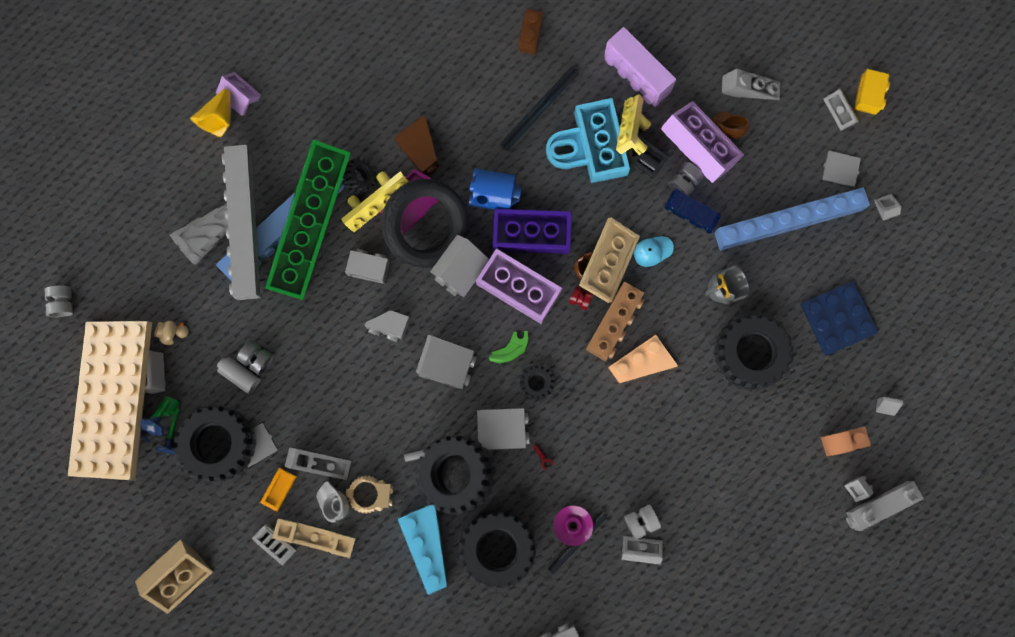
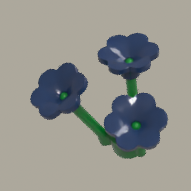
M165 396L163 402L160 403L149 419H141L140 437L149 443L150 440L147 438L146 432L153 436H161L163 434V427L159 424L162 415L170 417L173 414L165 446H156L155 450L167 454H175L173 448L174 440L172 439L180 409L177 408L179 402L168 396Z

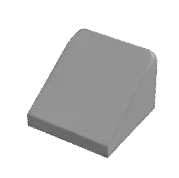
M892 194L874 200L882 220L900 215L901 205Z
M881 397L877 399L876 412L895 416L903 405V401Z

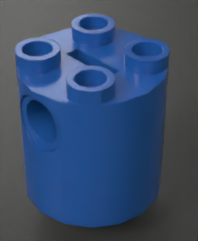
M474 169V180H471L470 192L473 195H470L469 206L492 210H511V206L520 201L522 187H519L517 184L516 175Z

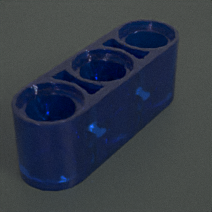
M673 190L664 205L667 211H673L674 215L683 220H689L690 224L699 229L703 228L710 234L721 218L718 212L677 190Z

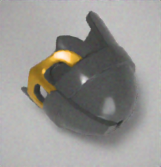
M734 265L712 276L705 295L715 302L726 305L750 295L749 281L742 268Z

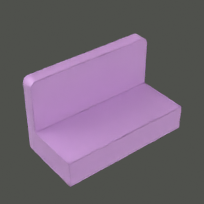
M235 72L222 76L216 94L224 88L230 91L231 107L241 116L245 115L249 104L258 101L261 97L259 92Z

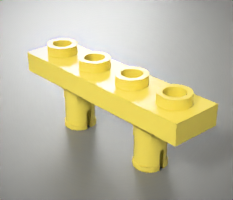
M640 94L633 98L630 97L624 103L616 147L620 154L633 148L640 155L647 149V145L638 137L639 128L645 131V128L648 129L651 126V122L641 113L644 99Z
M380 172L377 175V180L381 187L362 203L356 195L348 198L347 202L351 206L352 211L341 220L351 231H357L371 218L376 216L385 208L391 195L402 185L409 182L401 172L391 179L385 172Z

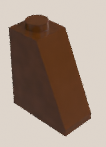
M423 115L394 139L398 147L419 172L431 175L437 170L438 163L428 124Z

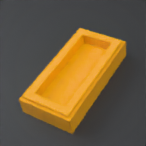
M279 467L260 503L278 512L297 476Z

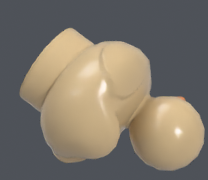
M173 321L159 322L156 326L154 337L159 338L160 342L164 345H172L175 334L179 338H185L189 330L183 323L177 326Z

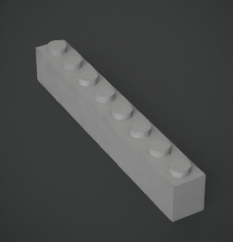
M248 145L224 147L222 163L225 165V172H223V181L226 183L224 199L227 202L225 217L228 220L229 226L226 227V236L230 243V246H227V254L231 260V265H228L229 276L232 277L229 291L236 300L261 298L252 151Z

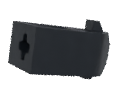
M638 135L639 139L647 145V149L640 156L636 155L633 157L632 151L635 150L631 148L626 151L627 158L632 164L653 179L668 160V156Z

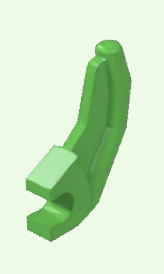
M524 331L523 339H519L517 332H514L506 348L492 352L489 360L496 363L513 361L524 353L528 343V331Z

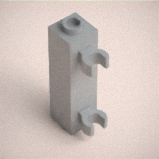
M906 481L847 511L848 517L846 521L852 529L862 531L924 498L914 481Z

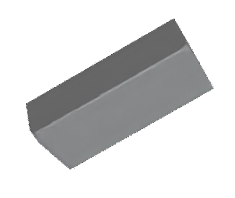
M839 89L824 98L840 130L860 122L843 90Z
M623 537L621 560L661 564L663 559L662 540L645 538L635 540L634 537Z

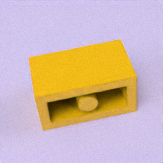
M867 69L862 74L855 110L876 115L880 110L884 109L886 104L884 96L890 86L888 81L889 74Z

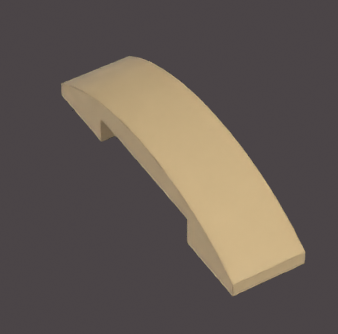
M279 518L272 537L273 539L304 545L350 558L355 538Z

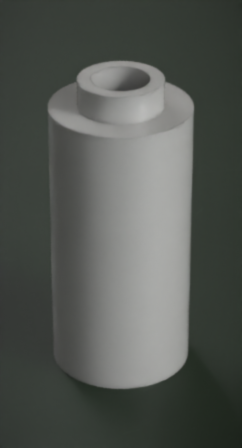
M231 357L222 358L217 364V372L247 394H251L261 381L259 377Z

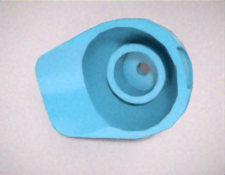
M668 237L647 238L637 243L633 254L639 265L651 267L671 256L674 246Z

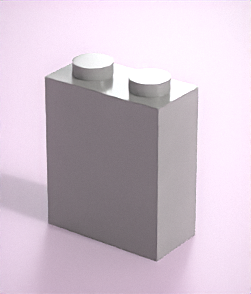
M457 235L430 272L436 276L434 279L442 286H447L446 290L454 296L458 294L465 297L489 259L468 239Z
M524 408L477 410L478 442L481 443L482 447H486L487 450L525 449L526 444H529V432H525V425H529L528 413H524Z

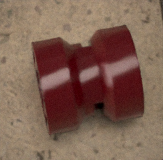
M576 286L569 303L579 305L581 309L586 311L593 294L589 291L584 292L581 287Z

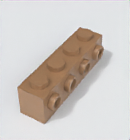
M626 282L623 283L587 346L586 351L604 361L608 357L612 359L617 350L614 348L617 341L621 342L626 334L623 331L626 325L630 326L636 317L633 315V312L636 308L640 309L645 301L642 298L644 292Z

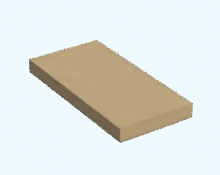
M612 217L608 218L579 286L607 303H612L640 236Z

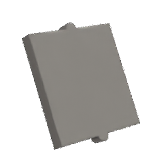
M828 151L826 163L823 165L825 168L822 180L854 188L857 175L860 173L858 169L861 158Z
M263 423L253 428L255 434H252V437L256 439V445H253L252 450L255 452L254 456L249 458L251 462L248 467L278 451L271 439L272 435H269Z

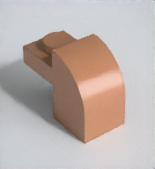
M865 426L821 437L826 456L871 446Z

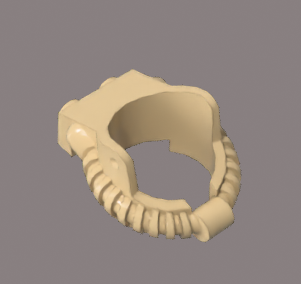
M365 475L355 479L349 486L350 488L346 489V497L349 498L350 505L359 513L367 514L375 510L382 511L383 508H390L392 506V499L390 498L391 494H393L392 484H385L384 480L377 481L373 476ZM360 483H372L377 489V500L370 507L360 506L355 501V498H353L354 490Z

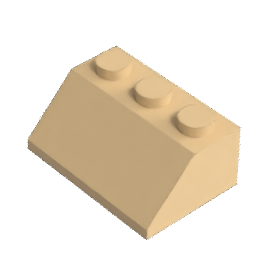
M180 540L135 582L141 597L168 614L211 575L213 571L191 546Z

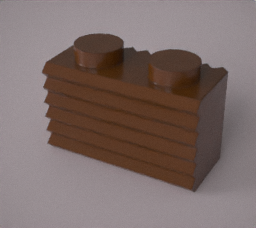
M530 9L525 10L518 44L520 52L536 55L543 23V12Z

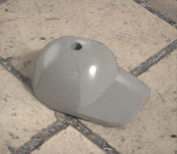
M325 482L317 492L316 498L327 521L337 522L347 516L349 503L342 492L337 491L330 482Z

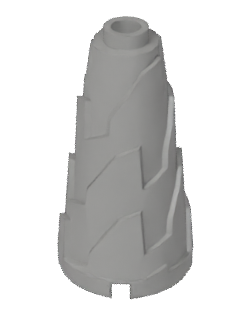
M227 203L170 234L175 244L180 247V250L193 264L199 263L226 234V227H229L228 220L225 217Z

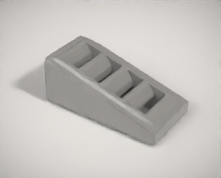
M265 524L252 540L283 566L297 550L288 542L277 539L268 546L267 544L272 539L275 529L271 525ZM267 532L270 533L264 541L261 539ZM281 543V547L274 552L273 549ZM285 548L288 549L282 557L278 556Z

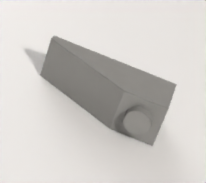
M289 447L285 467L343 480H347L351 465L349 460Z

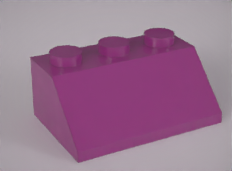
M413 169L406 177L409 182L418 179H431L416 169ZM426 196L417 198L408 204L401 216V232L405 234L411 230L414 224L439 200Z

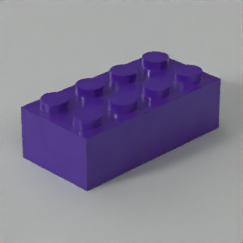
M495 209L493 251L498 249L501 252L569 254L571 212Z

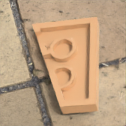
M655 335L608 368L619 383L672 369L678 367V365Z

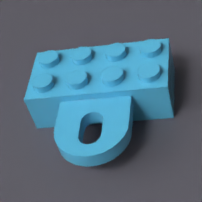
M610 98L575 106L574 115L578 128L560 131L550 137L546 146V155L550 163L560 169L587 165L591 183L627 176L630 167L626 152L620 154L616 150L620 127L613 99ZM571 145L574 148V151L569 154L557 155L554 152V149L560 146Z

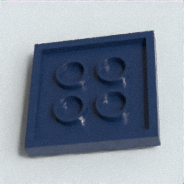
M854 281L800 304L824 356L878 334Z

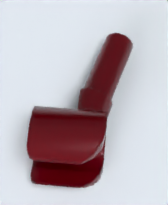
M537 444L534 445L533 448L541 460V467L547 470L544 467L545 461H550V464L553 466L552 460L545 457Z

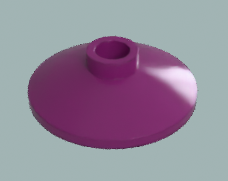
M568 506L558 512L554 520V532L562 543L569 546H578L590 538L593 531V521L585 509L579 506ZM571 522L577 524L575 530L570 529L569 525Z

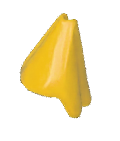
M226 88L221 90L197 113L190 117L191 121L196 123L201 129L222 137L231 122L230 91Z

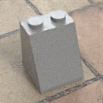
M428 335L416 373L420 377L463 390L464 386H468L471 375H468L470 367L474 368L477 357L474 356V351Z

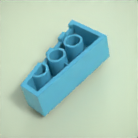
M429 505L398 519L428 595L448 585L440 526L435 505Z

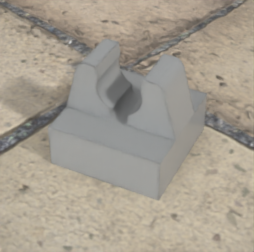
M861 476L844 485L856 502L868 498L874 493L872 485L869 486L865 481V476Z

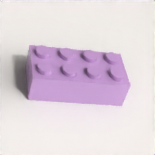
M624 27L607 41L604 54L606 62L610 66L614 65L618 69V74L623 79L627 78L631 82V87L636 92L640 91L648 104L656 107L671 93L676 78Z
M693 101L672 114L661 128L667 137L679 147L712 183L729 171L744 156L734 143Z
M498 249L494 251L476 280L477 286L542 324L562 291V288Z

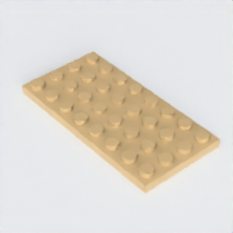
M86 322L68 476L135 480L152 322Z

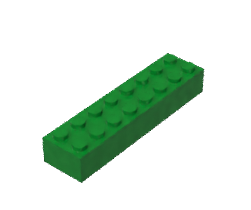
M316 140L311 141L264 286L265 289L303 300L351 154L350 152Z

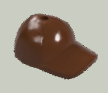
M719 112L711 118L712 122L720 127V130L731 139L744 137L750 126L748 118L728 112Z

